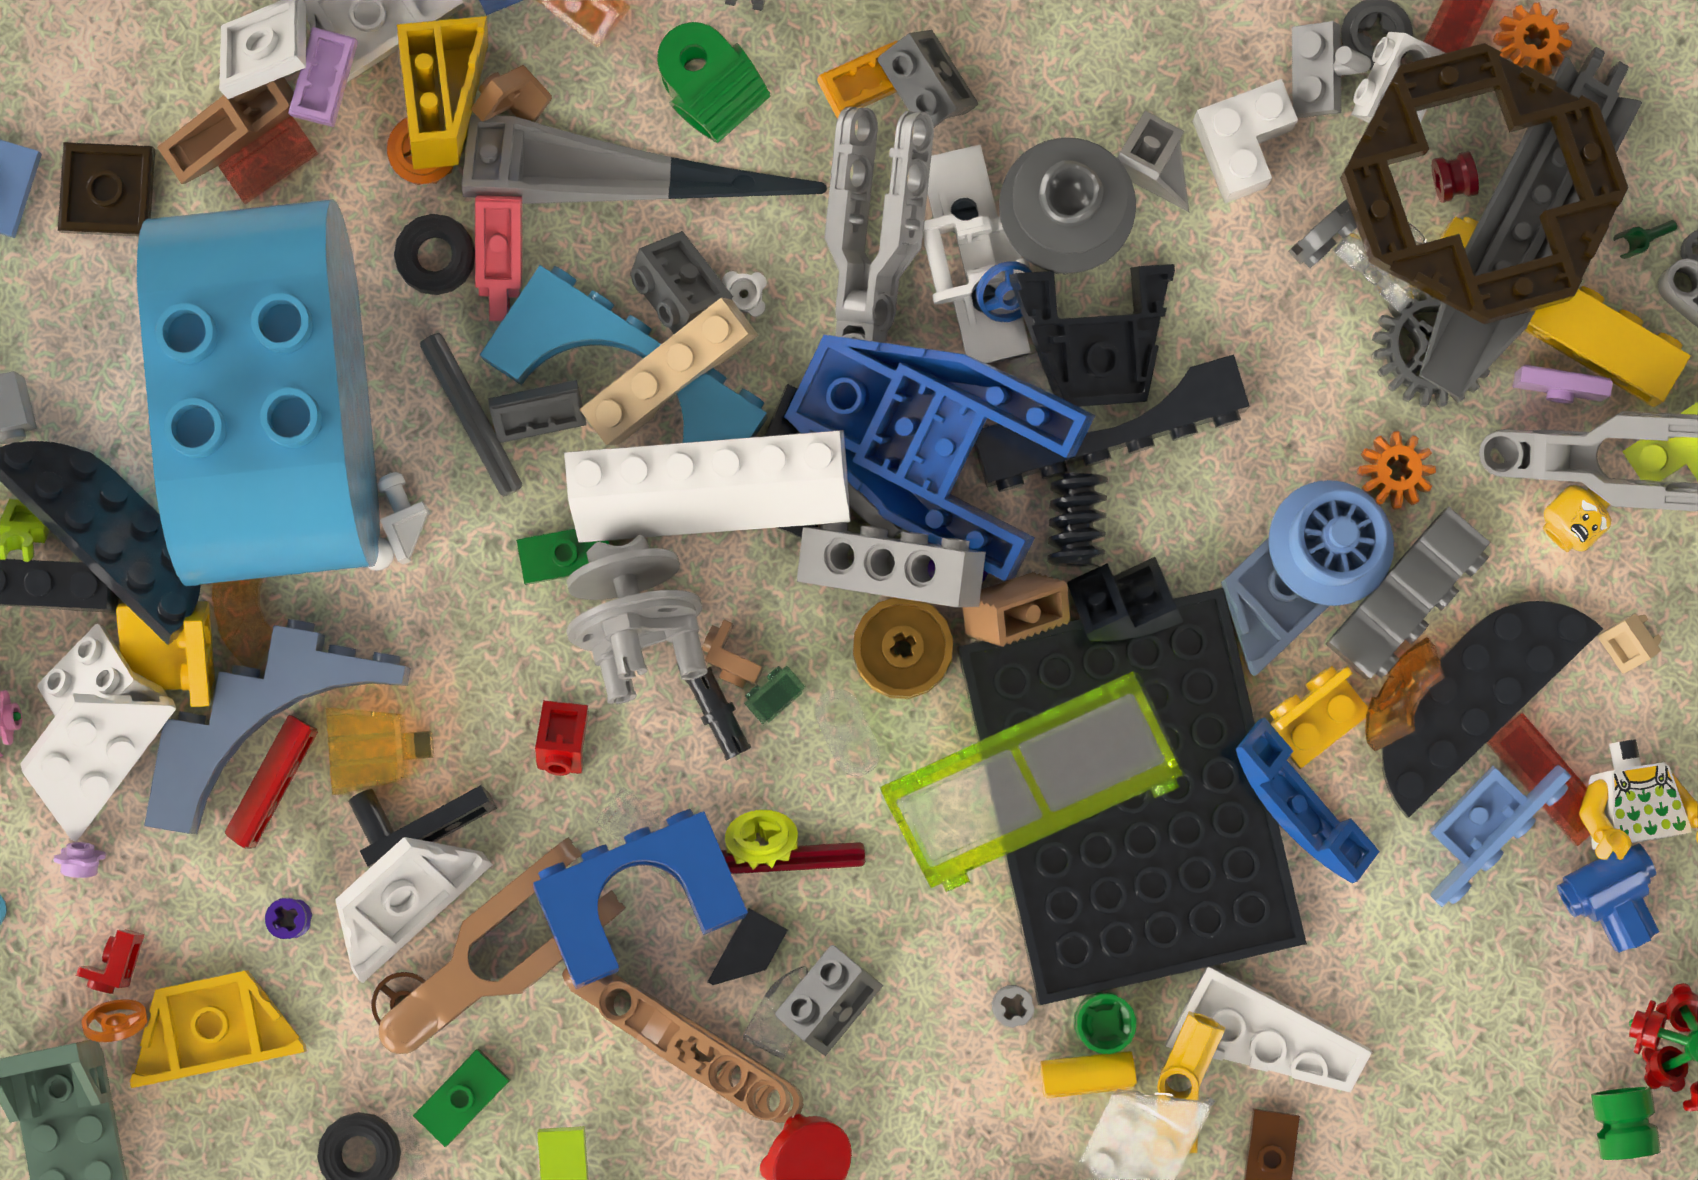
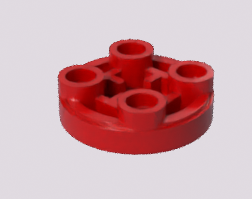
M803 1114L791 1116L786 1120L783 1130L771 1145L768 1155L761 1161V1176L766 1180H845L852 1158L849 1138L844 1130L825 1117H806Z

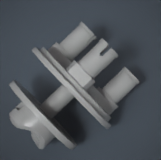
M638 535L632 542L623 546H613L602 542L595 543L587 551L589 563L574 571L567 579L569 593L576 598L585 600H603L617 597L618 599L603 603L580 614L570 622L566 632L568 640L572 644L583 650L592 651L595 666L601 667L608 703L613 704L616 702V704H622L636 698V691H634L631 679L636 677L634 671L637 670L638 675H643L648 671L641 649L660 642L668 641L673 643L682 680L704 676L708 670L698 635L697 616L702 611L700 597L692 592L683 590H659L640 593V591L648 590L667 581L678 572L680 562L677 554L666 549L649 548L647 539L641 535Z

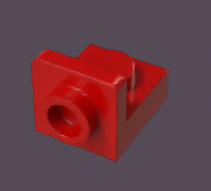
M543 700L535 745L538 769L558 776L568 775L569 773H582V753L589 716L588 705Z
M128 929L117 930L115 937H109L103 951L102 962L107 963L106 969L101 970L91 966H79L76 976L88 979L86 987L104 993L113 994L115 987H129L145 934Z

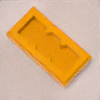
M897 40L819 75L817 81L837 119L845 107L863 108L897 92L878 62V57L897 43Z

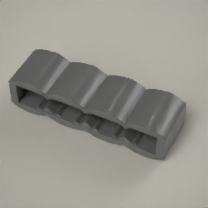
M1447 507L1392 567L1382 583L1362 601L1326 642V645L1365 680L1372 678L1374 674L1383 678L1399 660V657L1394 652L1402 642L1406 640L1413 644L1427 629L1429 624L1424 618L1431 609L1436 606L1440 611L1443 610L1456 596L1459 590L1454 584L1465 572L1470 577L1473 576L1486 562L1489 556L1483 551L1491 542L1451 507Z

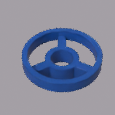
M1015 261L1002 262L991 267L981 277L976 289V299L979 307L987 317L998 322H1011L1023 317L1021 309L1007 314H997L991 312V310L999 308L1014 310L1019 307L1016 296L1009 300H1004L1003 297L1006 292L1013 290L1009 278L1010 274H1014L1013 269L1025 273L1033 272L1025 264ZM1005 271V281L997 286L995 297L984 303L983 293L986 285L995 275Z

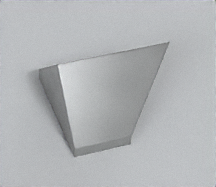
M1144 111L1117 159L1125 167L1132 183L1189 212L1180 143L1184 131Z

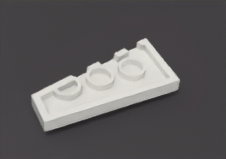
M1214 966L1205 968L1165 1043V1047H1173L1189 1011L1197 1014L1201 1013L1225 1027V1032L1213 1059L1221 1061L1225 1059L1249 1065V1068L1266 1072L1269 1070L1292 1076L1294 1079L1346 1092L1352 1091L1372 1054L1370 1048Z

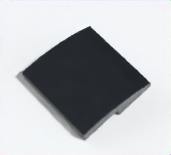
M1156 557L1117 575H1113L1108 563L1067 582L1086 635L1090 641H1114L1135 638L1183 622Z

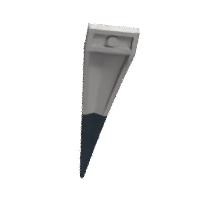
M471 115L462 178L463 197L476 198L477 195L522 196V204L823 194L827 191V185L819 181L750 172L664 156L592 139L516 116H494L482 122L477 115Z

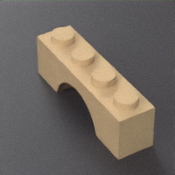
M721 297L579 410L606 445H619L653 419L657 411L680 390L707 371L727 361L759 335L733 300Z

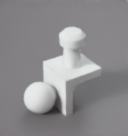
M392 472L381 477L377 484L380 493H386L394 514L380 519L388 540L379 537L377 562L375 566L367 567L371 570L379 571L387 568L392 563L394 554L397 561L403 565L411 562V555L427 516L431 514L428 506L422 501L412 506L410 505L403 489V485L406 484L405 479L398 472Z

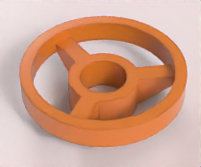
M120 999L95 1006L84 1015L81 1024L83 1033L88 1039L96 1042H114L129 1038L141 1031L148 1019L143 1004L135 1000ZM124 1009L133 1010L137 1012L130 1015H126L123 1013H115L111 1015L104 1014L110 1011ZM95 1019L101 1025L103 1032L94 1031L88 1026Z

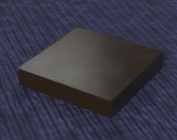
M63 142L58 231L60 233L139 237L142 224L146 219H151L155 148L153 146Z

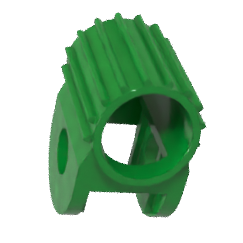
M689 22L678 25L670 30L660 43L657 62L664 87L673 98L669 104L688 124L717 144L771 97L763 79L738 43L731 46L716 29L707 24ZM694 59L706 62L704 67L697 71H690L685 68L686 64Z

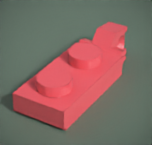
M477 195L475 198V288L479 289V296L489 297V321H503L510 310V297L518 298L523 285L522 196Z

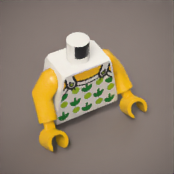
M1636 739L1609 744L1614 770L1591 775L1589 786L1579 811V816L1591 835L1593 850L1595 849L1598 858L1608 859L1614 851L1617 859L1622 860L1631 848L1632 843L1692 833L1691 828H1698V802L1675 777L1665 762L1641 766ZM1697 831V833H1696V840H1697V842H1698V831Z

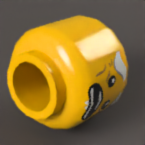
M1569 485L1545 508L1544 519L1546 524L1543 526V530L1565 552H1569L1572 549L1580 552L1586 551L1611 527L1612 520L1606 510L1610 504L1590 488L1586 490L1578 485Z

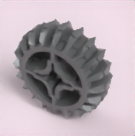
M1421 290L1419 291L1418 300L1414 293L1407 291L1402 295L1405 307L1399 302L1392 301L1388 309L1393 317L1381 315L1377 323L1388 332L1374 333L1372 341L1385 345V348L1375 350L1372 353V357L1374 360L1387 359L1388 364L1382 366L1377 373L1380 377H1384L1391 372L1396 378L1388 385L1390 391H1395L1401 384L1405 385L1407 389L1403 393L1402 399L1406 402H1409L1415 393L1419 392L1420 407H1427L1431 401L1432 394H1435L1436 403L1439 408H1442L1448 404V393L1415 375L1422 368L1423 361H1420L1419 358L1426 352L1425 348L1429 342L1425 337L1430 339L1433 327L1424 320L1419 322L1414 317V315L1423 312L1438 313L1441 301L1436 298L1433 299L1432 296ZM1402 326L1409 332L1407 336L1411 339L1415 348L1413 357L1406 365L1399 351V335ZM1487 369L1479 378H1486L1490 370ZM1477 380L1468 391L1474 393L1479 389L1480 385ZM1465 393L1459 399L1452 395L1451 397L1459 403L1465 399Z

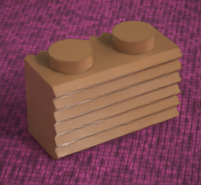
M1034 571L981 589L979 607H963L965 634L969 637L1004 647L1006 643L1011 645L1013 641L1018 642L1020 638L1032 637L1034 633L1047 632L1048 628L1053 630L1055 626L1061 627L1062 623L1067 625L1070 621V610L1066 582L1064 580L1060 581L1058 578L1054 579L1052 576H1042L1041 573L1036 574Z

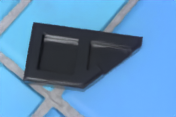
M748 908L746 917L741 920L707 982L716 985L767 970L788 929Z

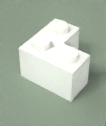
M1282 79L1197 110L1192 122L1224 203L1267 188L1272 179L1259 143L1291 132L1298 121Z

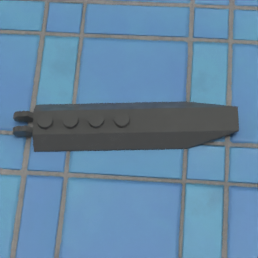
M1594 47L1579 73L1576 71L1570 58L1564 57L1553 80L1558 82L1556 86L1578 98L1583 95L1599 104L1617 153L1642 104L1640 100L1618 97L1620 93L1617 91L1628 71V65L1619 61L1611 68L1603 84L1593 78L1603 61L1605 54L1603 50ZM1552 122L1527 128L1473 231L1465 251L1474 276L1553 255L1539 216L1545 210L1578 202L1579 198ZM1441 301L1419 376L1459 399L1527 328L1535 311L1482 324Z

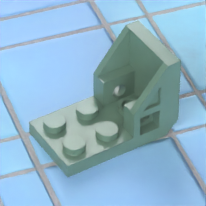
M87 1040L0 1058V1105L10 1123L20 1122L30 1180H127L104 1053L99 1042Z

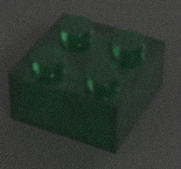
M780 666L776 667L767 675L769 681L762 688L756 685L745 695L748 700L744 704L764 727L807 690L806 686L788 666H785L783 669Z

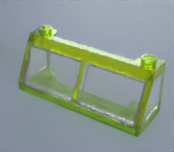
M1131 672L879 788L930 888L943 885L945 892H949L971 882L967 873L1140 794L1151 791L1153 797L1157 798L1179 788L1176 779L1184 776L1185 773L1141 676Z

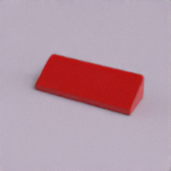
M293 715L287 716L225 830L226 836L244 849L256 847L318 733L317 728Z

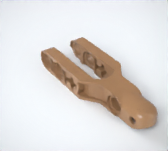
M569 837L551 849L462 921L451 961L422 983L382 1018L378 1028L379 1039L387 1050L396 1054H408L417 1050L481 997L522 994L563 961L554 936L499 981H487L476 976L471 970L468 957L471 947L514 913L526 899L535 893L533 882L540 880L538 874L540 871L562 862L567 867L577 858L581 857L582 853L578 848H575ZM612 890L598 900V915L602 927L626 909L623 903L617 900V896Z
M567 967L563 971V979L570 991L598 1008L600 1014L606 1020L633 1036L654 1053L753 1117L764 1121L785 1123L789 1117L801 1114L804 1106L803 1096L794 1084L697 1022L664 1004L643 989L630 984L615 973L575 989ZM627 991L631 997V1007L627 1013L619 1016L614 1009V1000L619 993ZM697 1048L706 1056L712 1057L713 1054L716 1056L710 1062H702L699 1060L700 1055L695 1050ZM727 1062L723 1069L720 1068L723 1063ZM739 1066L741 1078L739 1083L733 1086L731 1076L735 1068ZM777 1090L780 1095V1103L776 1110L772 1111L769 1106V1100L771 1095ZM790 1093H791V1095H792V1097H793V1107H792V1109H791L787 1114H785V1113L788 1111L789 1106H790Z

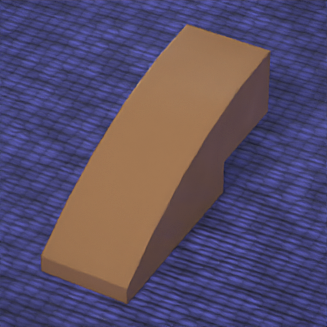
M281 77L230 99L223 95L157 148L180 183L186 184L229 160L290 119L292 116L288 112L294 91L286 79Z

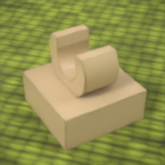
M1635 613L1597 636L1622 674L1643 664L1661 652L1658 645L1662 638L1659 634L1654 637L1650 635L1643 624L1648 620L1646 615L1637 616Z

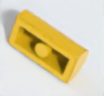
M1132 1051L1040 1061L1043 1095L1046 1099L1130 1090L1137 1084Z

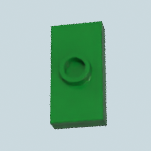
M575 529L517 539L524 584L529 585L569 577L574 571L589 563L587 551L595 543L602 542L610 545L609 540L578 542Z
M476 1049L417 1110L413 1117L446 1148L511 1080L481 1050Z

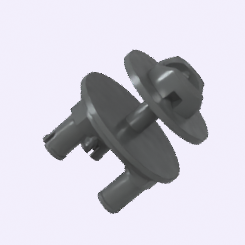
M1056 138L1044 141L1030 148L1011 166L1001 188L999 213L1006 237L1023 258L1039 268L1054 271V274L1063 273L1065 275L1094 269L1107 262L1121 249L1134 224L1136 197L1133 183L1125 167L1107 149L1080 138Z

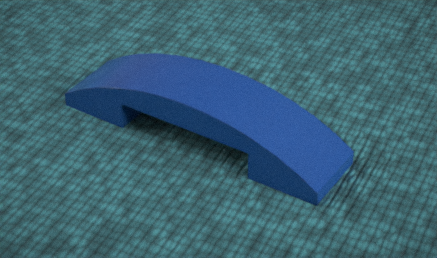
M1265 717L1259 719L1236 748L1239 761L1250 785L1274 819L1303 849L1350 883L1358 882L1380 851L1352 818L1340 822L1287 761L1293 752L1291 747Z

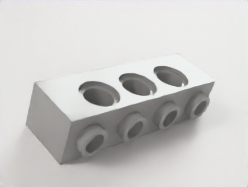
M847 522L821 524L820 527H803L797 582L952 607H979L986 552L970 550V541L942 538L941 545L928 543L929 535L914 532H901V539L887 537V528L861 526L860 533L848 531ZM850 547H852L854 551V561L852 565H850L848 561V551ZM890 553H892L895 560L892 572L887 564ZM931 558L936 568L933 578L928 573V563Z

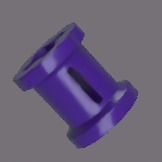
M281 898L274 901L267 908L265 925L274 937L280 939L298 938L310 929L312 911L303 900ZM283 908L286 911H297L298 915L293 920L296 925L295 928L292 926H281L280 921L284 918Z

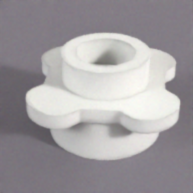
M735 271L726 273L722 283L732 294V300L739 310L749 313L753 317L763 314L765 303L762 301V290L767 285L764 275L759 272H755L752 275L738 274ZM746 290L748 296L746 298L740 297V291Z

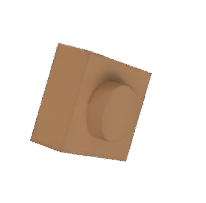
M522 65L502 75L498 72L490 75L480 85L478 91L481 95L471 110L482 122L509 109L516 117L536 122L552 100V95Z
M724 619L720 628L712 625L702 646V650L708 653L705 661L721 669L722 671L718 678L742 689L746 682L756 685L763 667L723 649L734 626L733 623Z

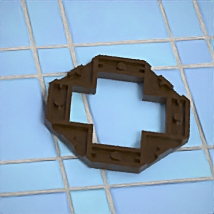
M1486 43L1400 65L1340 177L1369 263L1482 324H1488L1570 301L1575 296L1583 280L1582 277L1591 259L1595 256L1617 207L1621 204L1629 188L1599 104L1583 95L1578 98L1556 86L1557 81L1527 65L1522 68L1501 57V51ZM1495 91L1509 133L1552 122L1579 201L1545 210L1539 216L1553 255L1474 276L1460 234L1416 245L1389 165L1424 156L1428 152L1429 146L1417 111Z

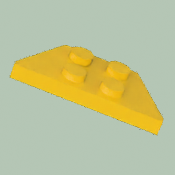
M249 970L155 989L149 1010L151 1015L147 1027L144 1028L140 1043L141 1051L135 1072L131 1075L130 1086L131 1088L298 1054L306 1052L307 1048L306 1044Z

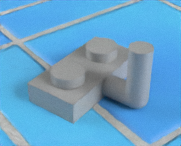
M1334 21L1292 27L1293 109L1299 118L1341 113V76L1365 73L1371 67V60L1368 56L1350 47L1341 46L1340 24Z

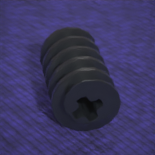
M1089 473L1057 474L1063 477V479L1052 482L1050 490L1063 497L1051 500L1049 508L1062 513V515L1049 519V526L1061 531V533L1050 536L1048 544L1060 549V551L1048 555L1047 562L1063 567H1100L1092 563V558L1104 555L1105 550L1092 545V540L1105 537L1106 532L1093 527V522L1105 519L1106 513L1094 509V504L1107 500V495L1094 489L1095 486L1108 482V477Z

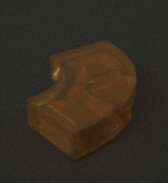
M264 578L213 583L212 601L221 638L231 653L245 667L258 669L269 652L273 628L267 623L260 607V588Z
M1428 637L1413 645L1399 657L1397 663L1386 674L1388 678L1377 697H1371L1366 714L1365 735L1367 744L1374 751L1415 731L1414 715L1420 700L1432 686L1445 678L1436 647Z

